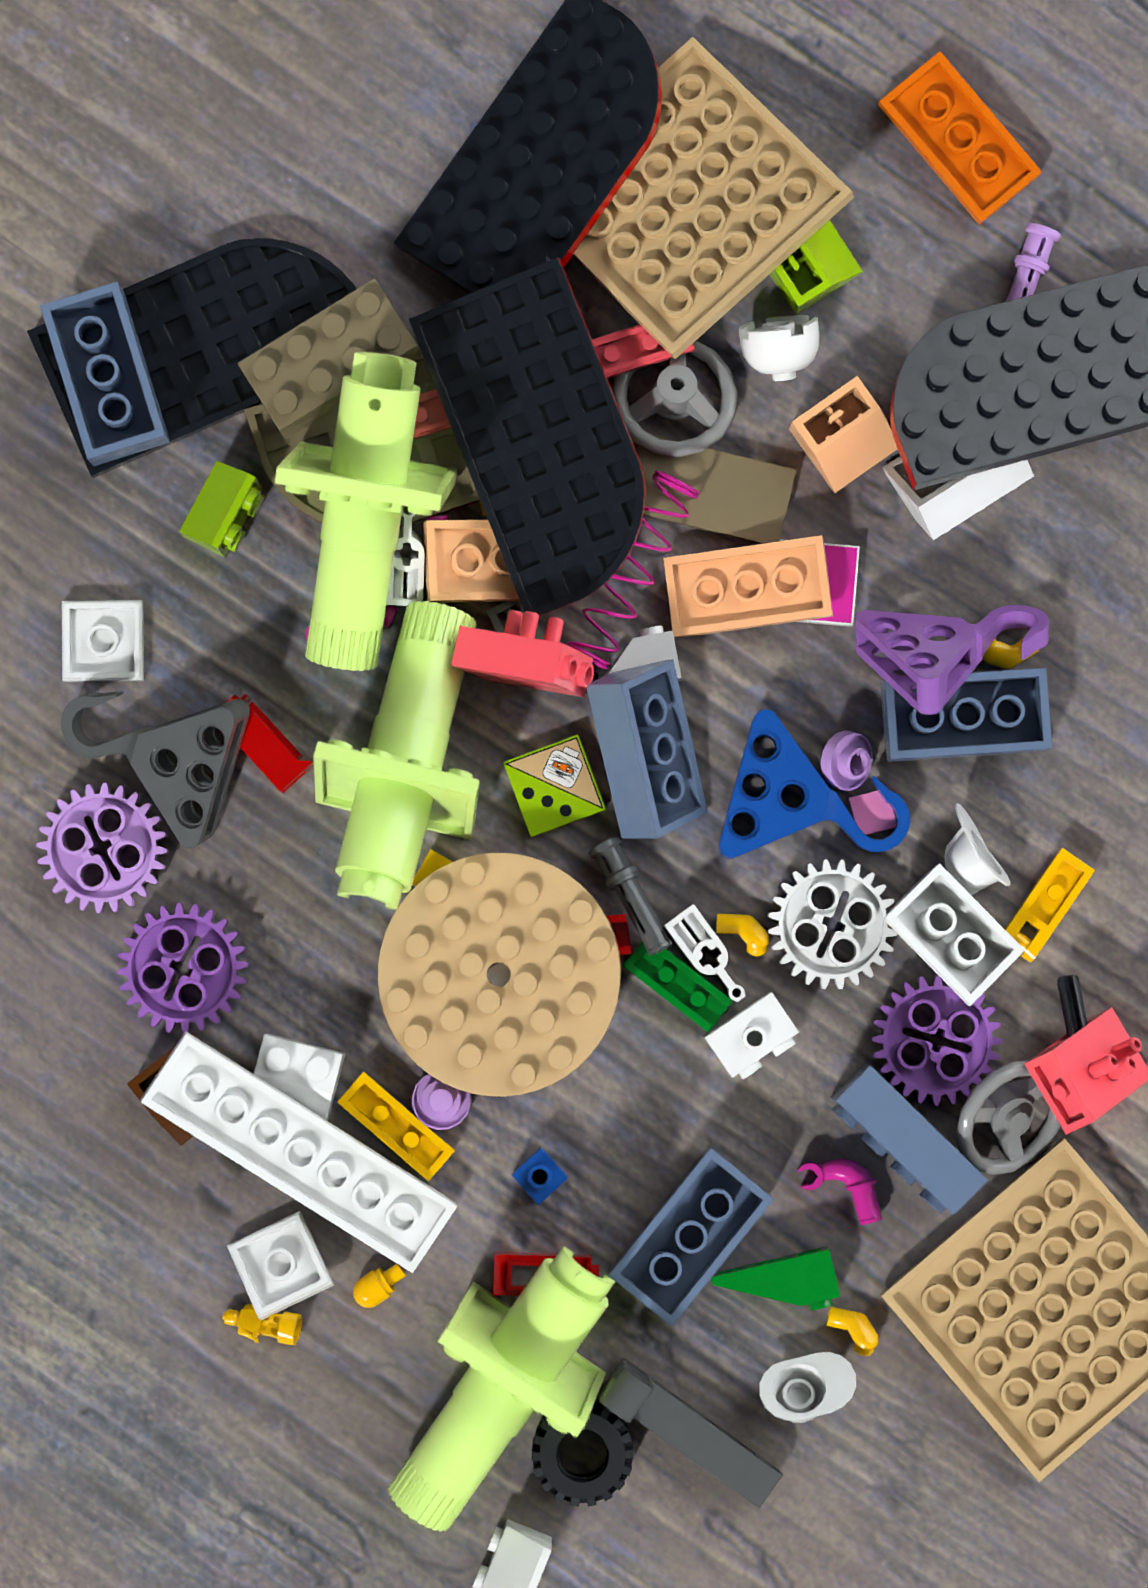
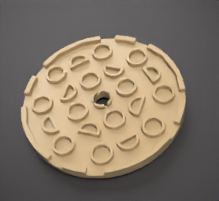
M512 853L479 854L459 859L431 873L399 905L398 910H396L390 920L380 949L378 963L379 995L386 1020L396 1040L406 1054L429 1075L446 1085L472 1094L484 1096L521 1095L552 1085L568 1076L584 1063L599 1045L610 1027L619 1000L620 954L616 937L604 911L584 886L569 874L554 865L525 855ZM499 962L507 965L511 973L508 983L500 987L495 986L488 979L490 967L494 963Z

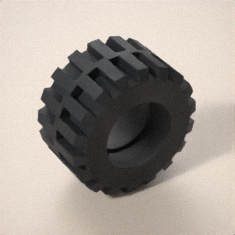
M595 1400L586 1425L583 1427V1429L599 1434L605 1442L607 1455L604 1464L598 1470L590 1474L581 1475L568 1471L561 1464L558 1448L561 1440L568 1433H561L554 1429L548 1423L547 1417L543 1421L540 1420L535 1436H533L532 1461L536 1478L540 1479L541 1486L546 1492L550 1491L553 1493L554 1498L560 1502L563 1500L569 1501L571 1506L579 1507V1503H588V1506L597 1505L596 1501L602 1499L607 1501L613 1497L612 1494L617 1489L621 1490L625 1485L626 1477L630 1476L632 1470V1460L634 1459L633 1444L628 1426L623 1419L598 1400Z

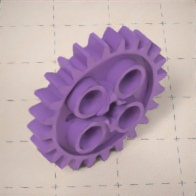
M177 903L175 914L171 915L166 906H161L160 919L157 920L151 913L145 914L148 923L146 928L139 924L133 925L135 932L139 936L136 939L124 937L123 941L131 947L130 953H118V957L128 961V965L118 969L117 974L128 976L129 981L119 988L120 990H132L134 994L126 1002L127 1005L137 1003L142 1005L137 1017L142 1018L149 1013L153 1014L151 1020L152 1027H156L162 1020H166V1031L171 1033L176 1023H180L184 1034L185 1031L189 1033L191 1022H195L198 1029L203 1031L206 1029L205 1018L209 1017L211 1021L218 1024L221 1022L217 1012L219 1009L228 1013L233 1011L231 1005L227 1002L229 997L234 999L242 998V995L234 988L236 984L248 982L246 978L238 975V970L248 967L249 963L237 960V955L243 953L246 947L233 946L232 942L238 937V931L226 934L224 929L228 924V920L224 918L216 924L213 923L215 911L212 909L203 917H200V907L197 904H194L189 914H186L183 904ZM171 930H178L184 936V946L176 953L168 951L164 945V938ZM195 936H200L201 942L188 962V967L193 970L192 974L183 975L176 986L172 999L170 1001L165 1000V994L178 974V970L173 967L175 961L183 962L188 955ZM207 948H214L220 955V964L213 971L205 970L200 964V955ZM153 966H160L166 973L165 983L158 989L150 987L146 981V973ZM188 984L197 985L202 992L201 1001L195 1007L187 1006L182 1000V990Z
M934 975L932 986H928L925 978L920 976L917 981L918 989L914 990L909 983L904 982L902 984L905 993L903 997L894 992L889 994L894 1002L892 1008L880 1005V1010L887 1017L885 1021L873 1020V1024L882 1029V1034L872 1036L871 1041L882 1043V1049L874 1052L872 1055L874 1058H885L886 1063L878 1071L879 1073L892 1071L894 1075L889 1081L892 1087L900 1082L904 1083L901 1092L902 1096H908L914 1089L917 1091L916 1102L922 1104L926 1095L931 1094L933 1105L939 1106L941 1095L945 1094L949 1103L955 1104L956 1091H960L962 1095L968 1098L971 1094L968 1085L972 1083L977 1086L982 1081L979 1077L981 1073L990 1074L993 1071L987 1065L988 1060H1000L1001 1056L991 1051L992 1045L1003 1043V1039L992 1037L991 1031L999 1028L1001 1023L988 1021L987 1017L995 1011V1008L986 1007L982 1009L980 1007L985 998L984 994L971 1006H968L948 985L943 986L939 975ZM925 1003L932 1009L933 1018L928 1025L920 1027L913 1021L912 1012L917 1005ZM963 1014L970 1019L972 1025L970 1033L965 1037L959 1038L952 1032L951 1023L956 1016ZM908 1027L924 1033L935 1034L939 1028L941 1029V1037L970 1045L971 1051L966 1053L946 1046H938L936 1051H932V1043L904 1035L902 1029ZM915 1042L921 1047L922 1057L917 1064L907 1065L901 1056L902 1049L907 1043ZM953 1053L960 1059L961 1067L955 1075L946 1076L941 1071L940 1063L945 1055Z

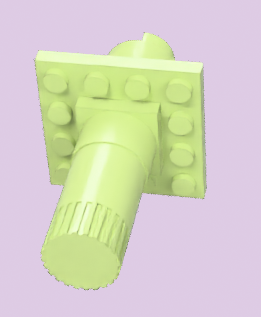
M373 352L355 353L352 375L343 376L333 447L300 441L277 466L275 483L285 485V491L295 494H309L310 489L320 491L319 500H325L320 534L322 542L305 657L311 662L326 667L351 671L373 670L377 668L394 551L397 550L402 510L405 506H408V512L419 515H432L433 510L440 511L456 484L458 468L410 460L421 388L413 384L416 362L407 358Z
M429 601L411 602V604L407 605L378 715L375 717L367 748L362 747L361 751L353 750L350 744L333 739L328 740V743L317 742L314 753L315 802L351 811L335 872L341 877L337 896L349 898L350 895L365 896L385 903L386 908L398 910L401 894L411 890L426 829L468 840L472 838L480 780L474 779L471 773L460 769H450L449 772L442 771L450 739L449 730L465 672L451 666L460 626L476 628L477 625L473 617L455 607Z
M562 1247L555 1259L548 1258L542 1262L512 1307L473 1281L439 1338L438 1342L444 1346V1351L451 1358L459 1362L466 1361L470 1364V1367L453 1390V1395L388 1488L389 1495L392 1496L391 1499L395 1501L397 1507L420 1525L422 1524L426 1528H431L435 1531H447L509 1442L518 1435L534 1411L546 1416L548 1423L557 1431L565 1434L569 1432L575 1437L578 1436L586 1425L606 1372L576 1351L608 1307L609 1303L606 1294L615 1281L607 1275L600 1278L585 1270L572 1258L574 1253L566 1247Z

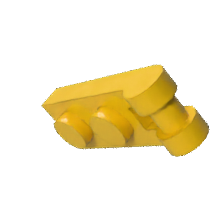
M1064 848L1058 850L1019 909L1004 928L1025 950L1020 956L1030 963L1036 958L1095 872L1093 868ZM1025 922L1038 930L1032 939L1020 932Z

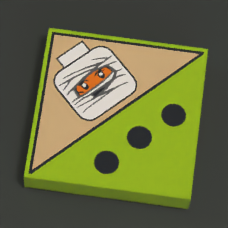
M578 735L503 762L531 838L606 810Z

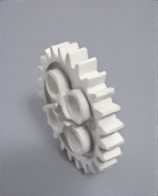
M825 859L822 861L821 871L817 872L815 867L809 863L806 865L807 877L804 878L800 873L794 871L792 873L796 883L794 886L781 883L782 890L787 894L785 898H772V901L781 908L779 912L768 913L767 916L778 921L777 927L767 930L768 934L779 935L780 941L776 942L771 948L772 950L784 949L786 954L780 959L779 963L785 964L792 961L795 964L791 971L792 976H796L802 970L805 971V984L807 985L816 976L820 977L821 989L827 988L830 979H834L838 989H843L845 977H848L854 986L859 985L858 973L862 971L869 978L873 977L870 964L873 962L884 966L886 963L879 953L881 951L893 952L894 950L885 940L886 937L897 936L898 933L888 928V923L884 920V917L887 915L885 908L892 905L894 899L882 900L880 895L885 890L886 885L883 884L873 888L870 884L875 874L871 872L864 878L859 877L861 866L859 864H856L850 872H846L845 861L839 860L836 869L831 870L828 860ZM820 886L829 889L833 896L832 904L824 910L815 907L811 899L814 889ZM847 891L849 897L838 918V923L843 925L841 931H834L831 934L823 957L818 958L816 952L827 932V926L822 921L824 917L831 918L834 915L842 892ZM856 902L866 905L870 913L868 921L861 926L852 923L848 915L849 908ZM803 923L811 924L817 932L816 941L808 947L799 944L795 936L796 929ZM840 939L848 940L854 949L852 958L844 963L836 960L832 952L834 944Z

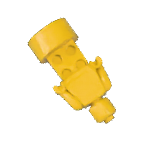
M246 1304L240 1313L237 1310L228 1309L222 1316V1320H224L226 1325H237L238 1334L253 1340L255 1343H259L258 1338L263 1335L278 1339V1343L296 1346L301 1333L302 1315L284 1311L283 1314L275 1313L260 1320L253 1305Z

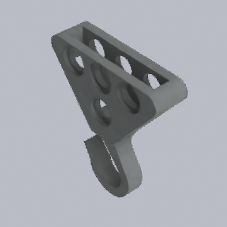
M95 691L72 700L63 711L61 729L66 743L74 752L86 758H98L113 754L126 755L130 765L183 847L194 848L214 835L250 715L249 706L245 701L235 699L157 726H144L109 741L95 742L89 739L82 730L80 721L82 712L86 707L92 708L118 697L124 692L101 693ZM215 727L222 731L224 743L216 738ZM168 750L173 751L177 756V765L170 760ZM204 764L212 769L214 779H210L205 774ZM193 801L200 804L203 816L195 811Z

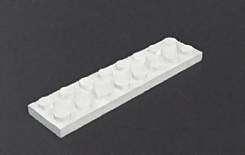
M186 1031L140 1099V1102L411 1273L415 1271L458 1207L453 1200Z

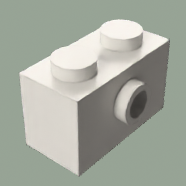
M769 992L705 1035L704 1038L730 1077L733 1078L739 1074L742 1079H745L762 1067L759 1059L771 1051L777 1057L796 1043L792 1037L798 1034L799 1031L774 994Z

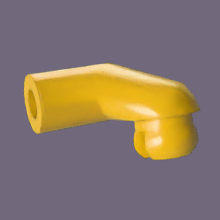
M995 638L986 650L982 660L987 664L1003 669L1013 668L1024 661L1021 659L1023 639L1013 645L997 641ZM1036 650L1035 652H1033V653H1032L1030 656H1028L1027 658H1029V657H1031L1032 655L1036 654L1037 652H1039V650Z
M717 914L716 933L738 934L746 943V951L751 956L759 957L767 952V945L770 943L769 934L753 916Z
M829 1307L826 1326L848 1330L854 1341L853 1350L860 1356H870L878 1345V1334L867 1316L860 1312Z

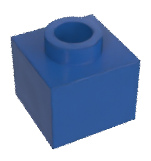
M542 1146L511 1174L538 1205L568 1179V1175ZM537 1169H543L547 1172L548 1179L543 1184H537L532 1179V1173Z

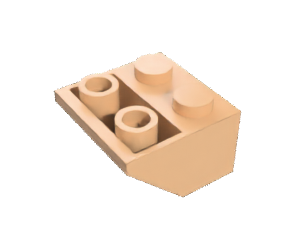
M858 376L793 420L789 427L792 435L834 494L898 450L892 430L881 408Z

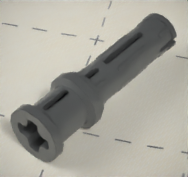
M616 836L597 845L588 853L592 859H597L607 878L605 885L611 891L615 890L637 933H639L649 956H652L670 947L672 942L664 932L659 919L636 879L639 877L637 867L631 866L620 846L623 841L620 836Z

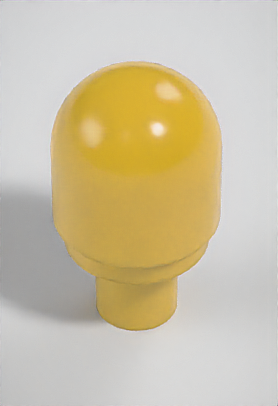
M397 1263L386 1271H383L380 1267L377 1270H371L355 1283L353 1288L355 1301L365 1308L376 1307L392 1296L391 1294L395 1292L394 1284L407 1276L405 1270Z

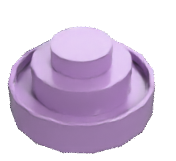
M845 730L832 736L823 749L820 762L821 773L825 782L831 787L840 790L851 791L858 788L871 771L873 753L869 740L862 734Z
M427 1074L422 1077L414 1088L412 1106L417 1118L427 1127L436 1130L450 1129L460 1124L468 1115L471 1106V1094L446 1085Z

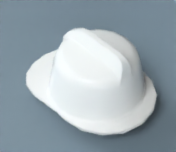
M955 804L956 814L962 827L946 846L944 859L947 871L971 895L998 881L1005 886H1010L1007 874L989 852L966 810L960 804Z
M831 1352L814 1353L795 1359L784 1360L772 1365L763 1374L759 1384L760 1398L764 1407L774 1416L794 1423H804L817 1416L829 1414L843 1408L852 1399L855 1392L856 1373L850 1362L841 1355Z

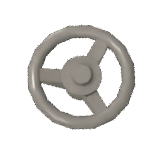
M697 340L693 343L695 351L689 354L704 361L717 376L722 392L719 414L698 391L697 378L692 370L686 367L685 354L678 356L676 359H668V367L662 370L651 391L630 407L627 401L628 385L635 370L614 376L612 392L631 440L654 454L682 457L702 452L724 436L735 417L738 392L731 369L716 351ZM655 413L669 420H681L691 415L708 429L695 438L676 442L656 438L644 431L638 422Z
M1029 1060L1010 1062L992 1071L972 1090L961 1109L956 1129L959 1152L978 1171L990 1175L1012 1173L1028 1165L1050 1146L1061 1127L1049 1108L1047 1119L1039 1133L1022 1149L1020 1136L1027 1131L1034 1118V1106L1032 1103L1043 1095L1033 1078L1013 1082L1008 1081L1016 1077L1031 1076L1024 1064ZM987 1122L991 1126L1005 1158L990 1159L978 1152L974 1147L972 1137L974 1123Z

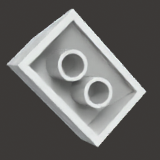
M901 456L882 467L913 518L933 540L1034 477L1028 460L913 490Z
M940 863L928 871L884 917V920L968 1006H971L1025 951Z
M507 1519L503 1529L496 1526L487 1550L494 1553L488 1567L480 1565L472 1588H537L552 1551V1537Z

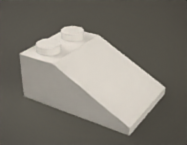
M264 1034L254 1075L328 1121L346 1053L271 1034Z

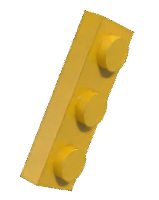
M365 1071L337 1102L428 1182L455 1151L454 1148L432 1129L423 1124L417 1116Z

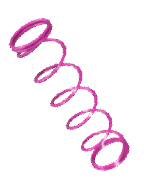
M656 470V474L652 475L654 483L685 514L645 507V510L679 518L689 517L688 510L663 488L657 480L694 499H698L700 492L682 481ZM643 518L642 523L659 537L668 548L635 542L634 545L663 552L671 551L670 543ZM630 555L627 558L637 568H639L650 579L651 582L640 581L618 575H614L612 577L614 579L623 580L640 585H653L655 583L653 577ZM606 583L604 586L633 615H624L597 608H584L582 612L585 618L608 638L616 649L603 648L575 641H568L566 645L592 657L594 665L604 670H609L611 666L609 662L578 647L581 646L610 653L620 650L617 642L593 621L586 611L625 619L637 617L634 608Z

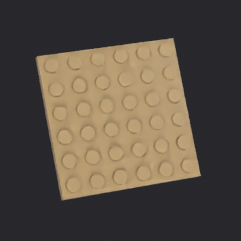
M694 37L689 39L658 67L661 79L662 103L655 136L647 151L572 255L674 359L681 355L854 198L852 190Z
M1065 1138L1059 1140L880 1294L1038 1482H1041L1148 1389V1235Z

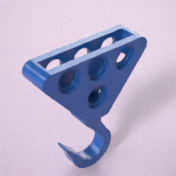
M764 709L755 715L751 723L718 843V850L723 857L734 859L816 823L831 821L836 823L859 848L869 852H884L896 847L905 838L910 826V814L906 803L898 794L890 791L875 776L871 777V781L884 801L893 808L896 815V827L891 835L885 839L875 840L867 837L860 830L837 793L830 790L777 715L771 710ZM765 736L773 741L775 751L771 757L760 758L754 753L753 742L756 738ZM756 775L763 780L764 791L760 796L750 797L745 794L742 789V782L746 776ZM792 785L801 790L803 800L799 807L790 808L782 802L781 792L784 787ZM744 813L752 818L754 828L751 834L740 836L733 831L731 822L735 815Z

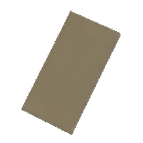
M653 435V436H655L656 438L661 439V440H669V441L679 442V441H677V440H673V439H669V438H665V437ZM638 445L637 455L645 477V507L685 514L654 483L652 475L656 474V470L662 471L700 492L698 499H694L657 480L663 488L688 510L690 516L679 518L644 510L643 516L757 544L778 542L780 540L796 469L710 448L702 452L675 457L654 454Z

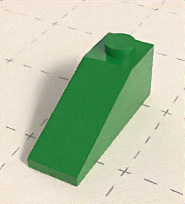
M827 1246L719 1271L711 1278L712 1285L798 1306L808 1305L810 1311L833 1306L832 1299L841 1297L830 1249Z

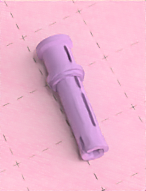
M1027 224L1025 231L1028 235L1021 255H1016L1014 260L1017 272L1006 302L1034 294L1040 276H1045V273H1048L1050 266L1047 264L1054 242H1058L1061 234L1040 224Z

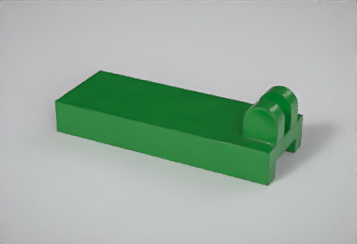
M642 941L623 965L624 968L708 1033L717 1026L719 1020L728 1012L729 1007L733 1003V1000L667 949L649 956Z

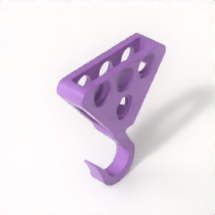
M1009 605L994 609L977 624H970L958 617L864 610L856 614V653L919 713L931 715L940 712L980 663L986 650L1000 632L1013 628L1029 630L1022 640L1021 659L1024 660L1036 650L1047 645L1049 641V618L1043 611L1024 605ZM888 629L894 630L893 632L888 633ZM933 636H944L946 637V640L933 641L929 640V638ZM883 652L888 657H877L873 654ZM902 670L907 675H897L892 672ZM917 688V693L913 692L912 689Z

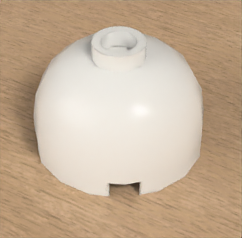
M787 315L766 318V323L756 329L754 321L741 325L739 327V337L744 358L758 372L772 374L773 381L795 379L796 371L808 367L815 359L820 337L818 318L814 317L809 321V315Z

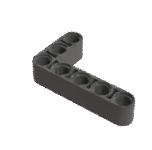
M622 1358L599 1390L600 1402L614 1414L628 1423L634 1418L758 1508L762 1506L784 1475L767 1460L624 1358Z

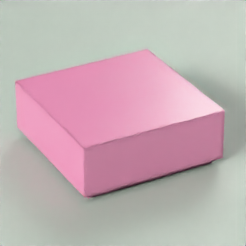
M879 791L848 798L852 817L865 835L896 827L893 808L884 801Z

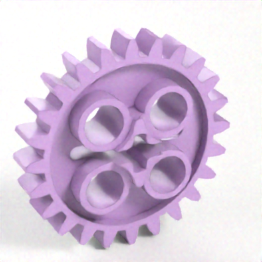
M108 783L102 784L100 794H96L91 784L86 785V796L84 797L76 790H71L72 803L68 804L61 799L57 800V804L61 809L59 815L52 812L46 813L47 817L53 822L52 827L39 828L42 833L48 835V841L36 843V847L47 850V856L37 860L38 864L50 865L51 867L43 876L44 880L56 878L58 882L52 891L57 894L66 889L68 893L65 903L71 904L79 897L80 910L86 911L91 902H94L96 913H103L105 904L109 902L113 912H119L120 900L122 899L130 907L135 906L133 897L135 892L143 897H147L148 892L144 884L149 882L158 885L159 881L152 874L153 870L166 869L164 864L157 861V856L169 853L168 849L158 846V841L168 835L166 832H155L154 829L162 821V818L159 816L148 818L147 815L153 805L147 803L138 807L140 794L137 792L133 793L128 799H125V787L121 785L117 788L114 795L111 794ZM110 810H116L121 816V825L114 832L105 831L101 823L103 815ZM86 816L92 818L100 839L105 842H111L112 846L107 849V853L121 875L120 880L116 881L106 858L103 855L94 854L93 850L98 848V843L85 823ZM78 828L85 834V844L81 849L72 851L66 844V836L71 830ZM133 845L139 850L140 859L134 867L126 868L120 861V853L126 846ZM98 864L103 869L104 878L98 886L91 887L86 883L84 873L90 865Z

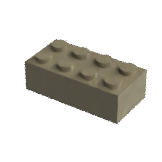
M374 278L243 359L238 365L286 440L339 407L343 376L352 375L355 353H382L413 361L419 358L421 354L416 342Z

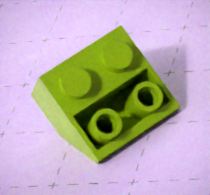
M829 220L769 275L794 314L797 315L856 278L863 271Z
M216 461L179 532L185 538L226 558L229 551L235 553L240 547L246 531L242 530V526L248 515L255 517L264 500V496L260 494L262 486L255 476Z

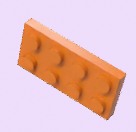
M941 51L895 87L878 103V106L979 225L1002 208L1042 173L1040 168Z

